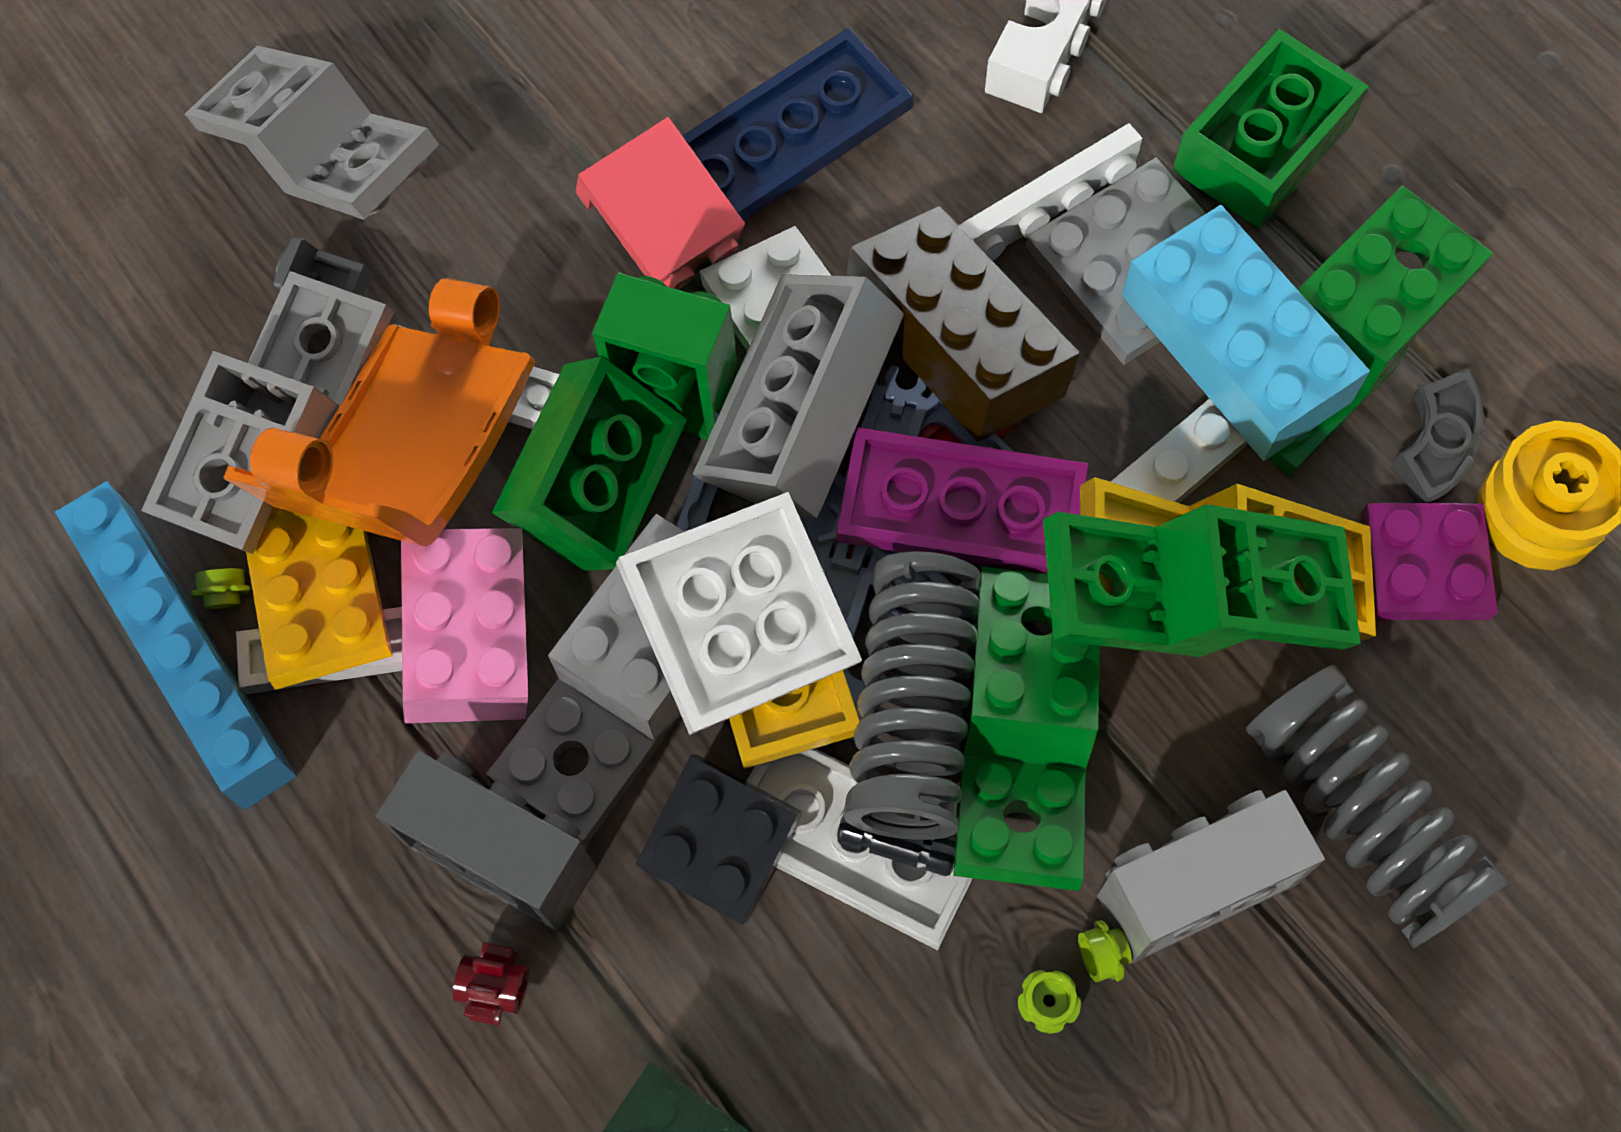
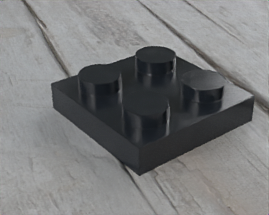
M698 754L690 755L636 866L743 925L748 922L803 811Z

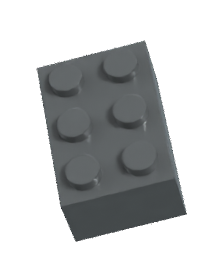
M417 750L375 816L407 847L552 930L559 932L597 869L586 851L589 845L578 837L581 831L567 820L551 812H548L543 820L538 818L533 812L524 807L527 801L522 796L500 783L494 782L490 790L486 789L480 782L471 777L474 773L472 769L446 753L442 752L438 759L434 760Z

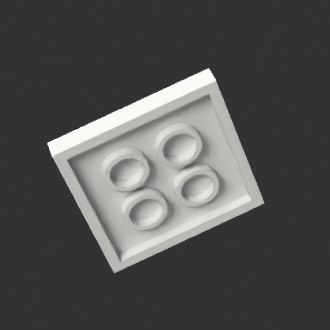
M789 492L621 556L616 562L689 735L862 661Z

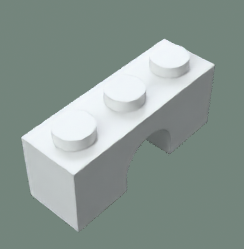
M1026 0L1024 15L1038 19L1047 25L1027 27L1010 20L1008 21L988 60L985 93L1043 113L1051 95L1059 97L1063 92L1071 66L1067 65L1071 55L1077 57L1081 55L1090 32V26H1087V22L1090 16L1100 17L1107 0Z

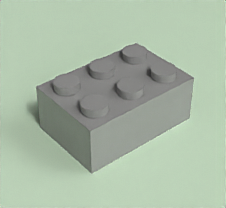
M1262 790L1250 793L1229 805L1227 809L1230 813L1211 825L1205 816L1197 818L1171 833L1173 840L1163 845L1160 849L1152 851L1149 843H1145L1123 853L1114 860L1116 867L1106 873L1108 879L1099 891L1097 898L1113 929L1119 928L1124 933L1131 950V964L1296 886L1325 860L1286 790L1267 799Z

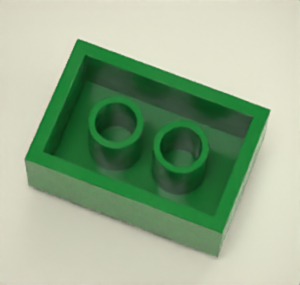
M1278 29L1183 133L1172 171L1260 229L1350 128L1369 86Z
M617 273L592 332L598 357L603 356L685 417L687 421L681 432L682 434L708 441L711 430L716 423L738 373L731 306L706 292H694L691 294L667 287L662 281L654 277L639 276L635 278Z
M603 356L564 364L492 513L514 528H522L523 534L580 571L614 569L618 558L626 554L687 419Z

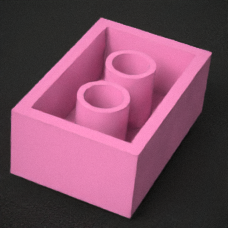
M522 528L443 529L438 538L427 547L401 541L404 723L526 719L528 676Z

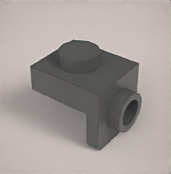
M293 236L287 250L280 255L277 261L273 286L280 291L289 271L363 296L373 271L364 264L316 249L305 239Z

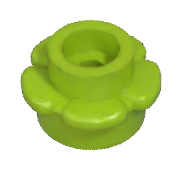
M213 569L195 573L196 590H192L190 594L193 598H202L205 609H226L240 606V596L247 595L250 592V586L245 585L243 569Z
M1095 921L1094 929L1079 933L1078 946L1082 961L1088 974L1095 982L1109 978L1119 982L1124 978V966L1130 965L1132 962L1128 941L1119 928L1109 930L1108 925L1104 921Z
M1038 970L1031 973L1022 984L1024 991L1023 994L1019 995L1017 1001L1018 1009L1022 1018L1027 1022L1032 1021L1038 1031L1047 1034L1058 1033L1063 1030L1066 1023H1073L1077 1019L1081 1009V1000L1076 994L1074 981L1067 974L1061 971L1045 972L1044 970ZM1046 995L1052 996L1055 999L1054 1006H1045L1043 998Z

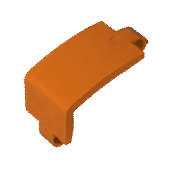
M451 278L441 279L434 286L429 300V316L432 322L430 326L437 331V334L404 328L394 324L387 326L320 438L274 427L265 429L253 444L250 455L251 471L228 465L223 479L273 507L427 547L438 538L455 514L491 456L521 397L534 367L535 360L528 353L489 346L500 315L501 303L496 289Z

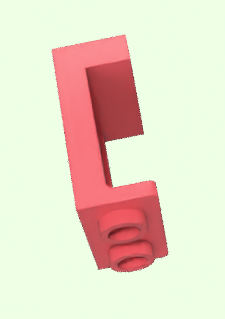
M669 117L578 174L576 194L586 208L589 210L595 206L645 276L654 277L662 281L667 287L680 290L696 276L692 270L707 260H710L712 264L728 258L739 248V244L736 241L739 239L744 228V221Z

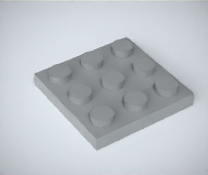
M1156 157L1029 234L1026 239L1025 248L1120 362L1125 365L1161 342L1121 296L1131 261L1206 213Z

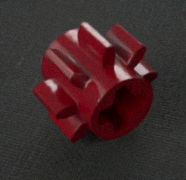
M483 942L480 956L467 953L463 955L455 975L453 1000L467 1004L464 1016L469 1017V1020L499 1026L502 1011L513 1014L519 1013L528 987L529 967L515 964L518 952L513 951V947Z

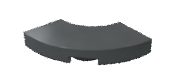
M1469 368L1420 387L1414 395V400L1420 414L1419 436L1414 445L1400 453L1392 464L1415 503L1439 502L1457 486L1474 462L1481 433L1484 429V413L1480 392Z

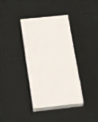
M814 748L754 767L747 782L803 811L776 868L936 950L939 949L973 878L953 876V871L949 876H942L926 871V865L919 862L917 867H913L869 853V847L864 845L859 850L840 844L837 841V831L844 814L846 795L852 786L857 784L851 776L850 765ZM889 812V813H892V814H895V815H898V816H902V817H906V818H911V819H914V818H915V815H912V814ZM956 834L946 837V839L956 842Z

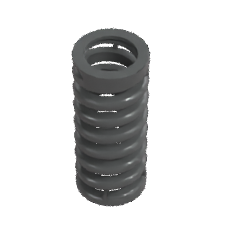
M900 552L885 556L878 560L874 566L872 581L876 594L869 606V617L873 626L865 637L866 651L870 656L862 666V681L866 688L861 692L857 703L858 711L863 719L855 727L853 735L855 744L860 751L850 761V773L857 784L852 786L846 795L844 818L846 822L858 829L882 836L913 840L941 839L953 836L958 832L959 823L956 813L957 804L962 798V791L959 785L954 782L934 776L954 775L965 767V758L962 752L944 744L960 742L968 735L966 721L952 713L962 711L971 704L969 689L958 683V681L965 680L974 673V661L962 651L970 649L977 642L975 627L965 620L972 619L980 611V601L975 594L982 587L983 580L981 572L975 566L956 557L934 552ZM935 571L953 575L961 580V584L957 586L940 582L904 583L897 578L904 575L908 581H915L916 572ZM896 609L905 614L893 616L890 612ZM893 640L902 645L890 647L887 642ZM890 670L902 676L888 678L883 673ZM888 701L904 708L886 710L880 704ZM887 733L891 736L905 739V741L883 742L877 736ZM885 765L914 774L882 775L874 770V768ZM889 812L912 814V815H915V818H914V819L906 818V817L898 816V815H895V814H892V813H889Z
M1330 665L1310 676L1261 712L1245 730L1262 747V752L1267 759L1281 760L1291 757L1282 771V778L1288 786L1300 787L1314 782L1306 791L1302 800L1304 807L1309 813H1323L1338 807L1329 816L1323 827L1324 833L1329 840L1340 841L1362 832L1345 853V860L1350 867L1354 869L1364 868L1389 856L1373 871L1366 881V887L1372 895L1376 897L1384 896L1416 880L1388 909V916L1395 924H1404L1425 913H1431L1432 918L1422 927L1415 920L1401 930L1414 949L1476 908L1509 882L1486 856L1471 865V870L1447 881L1471 859L1478 848L1475 839L1468 835L1455 837L1421 855L1453 825L1455 814L1449 808L1439 807L1395 830L1431 797L1433 787L1428 781L1417 780L1369 806L1410 768L1411 759L1407 754L1402 752L1395 753L1375 766L1343 782L1389 740L1390 734L1385 727L1381 725L1375 726L1348 743L1321 756L1337 739L1368 713V705L1364 700L1355 699L1322 720L1295 733L1311 715H1319L1322 712L1320 707L1333 695L1339 701H1342L1354 691L1337 666Z

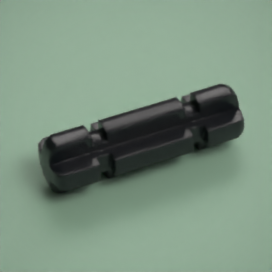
M844 814L842 815L837 831V841L840 844L859 850L864 845L869 847V853L913 867H917L919 862L926 865V871L942 876H949L954 869L955 841L946 838L913 840L882 836L850 825L845 821Z

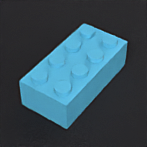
M1219 205L1157 244L1130 263L1121 296L1263 461L1352 403L1370 372L1365 364L1222 205Z

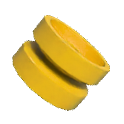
M1551 421L1531 426L1512 441L1504 451L1501 459L1486 474L1477 492V504H1484L1488 541L1504 557L1527 568L1554 571L1576 565L1621 524V450L1606 435L1581 423Z

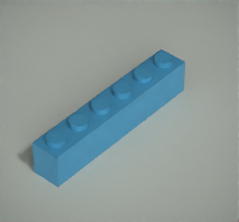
M106 481L55 511V514L221 792L242 809L246 810L296 778L297 775L247 694L239 688L238 679L132 507Z

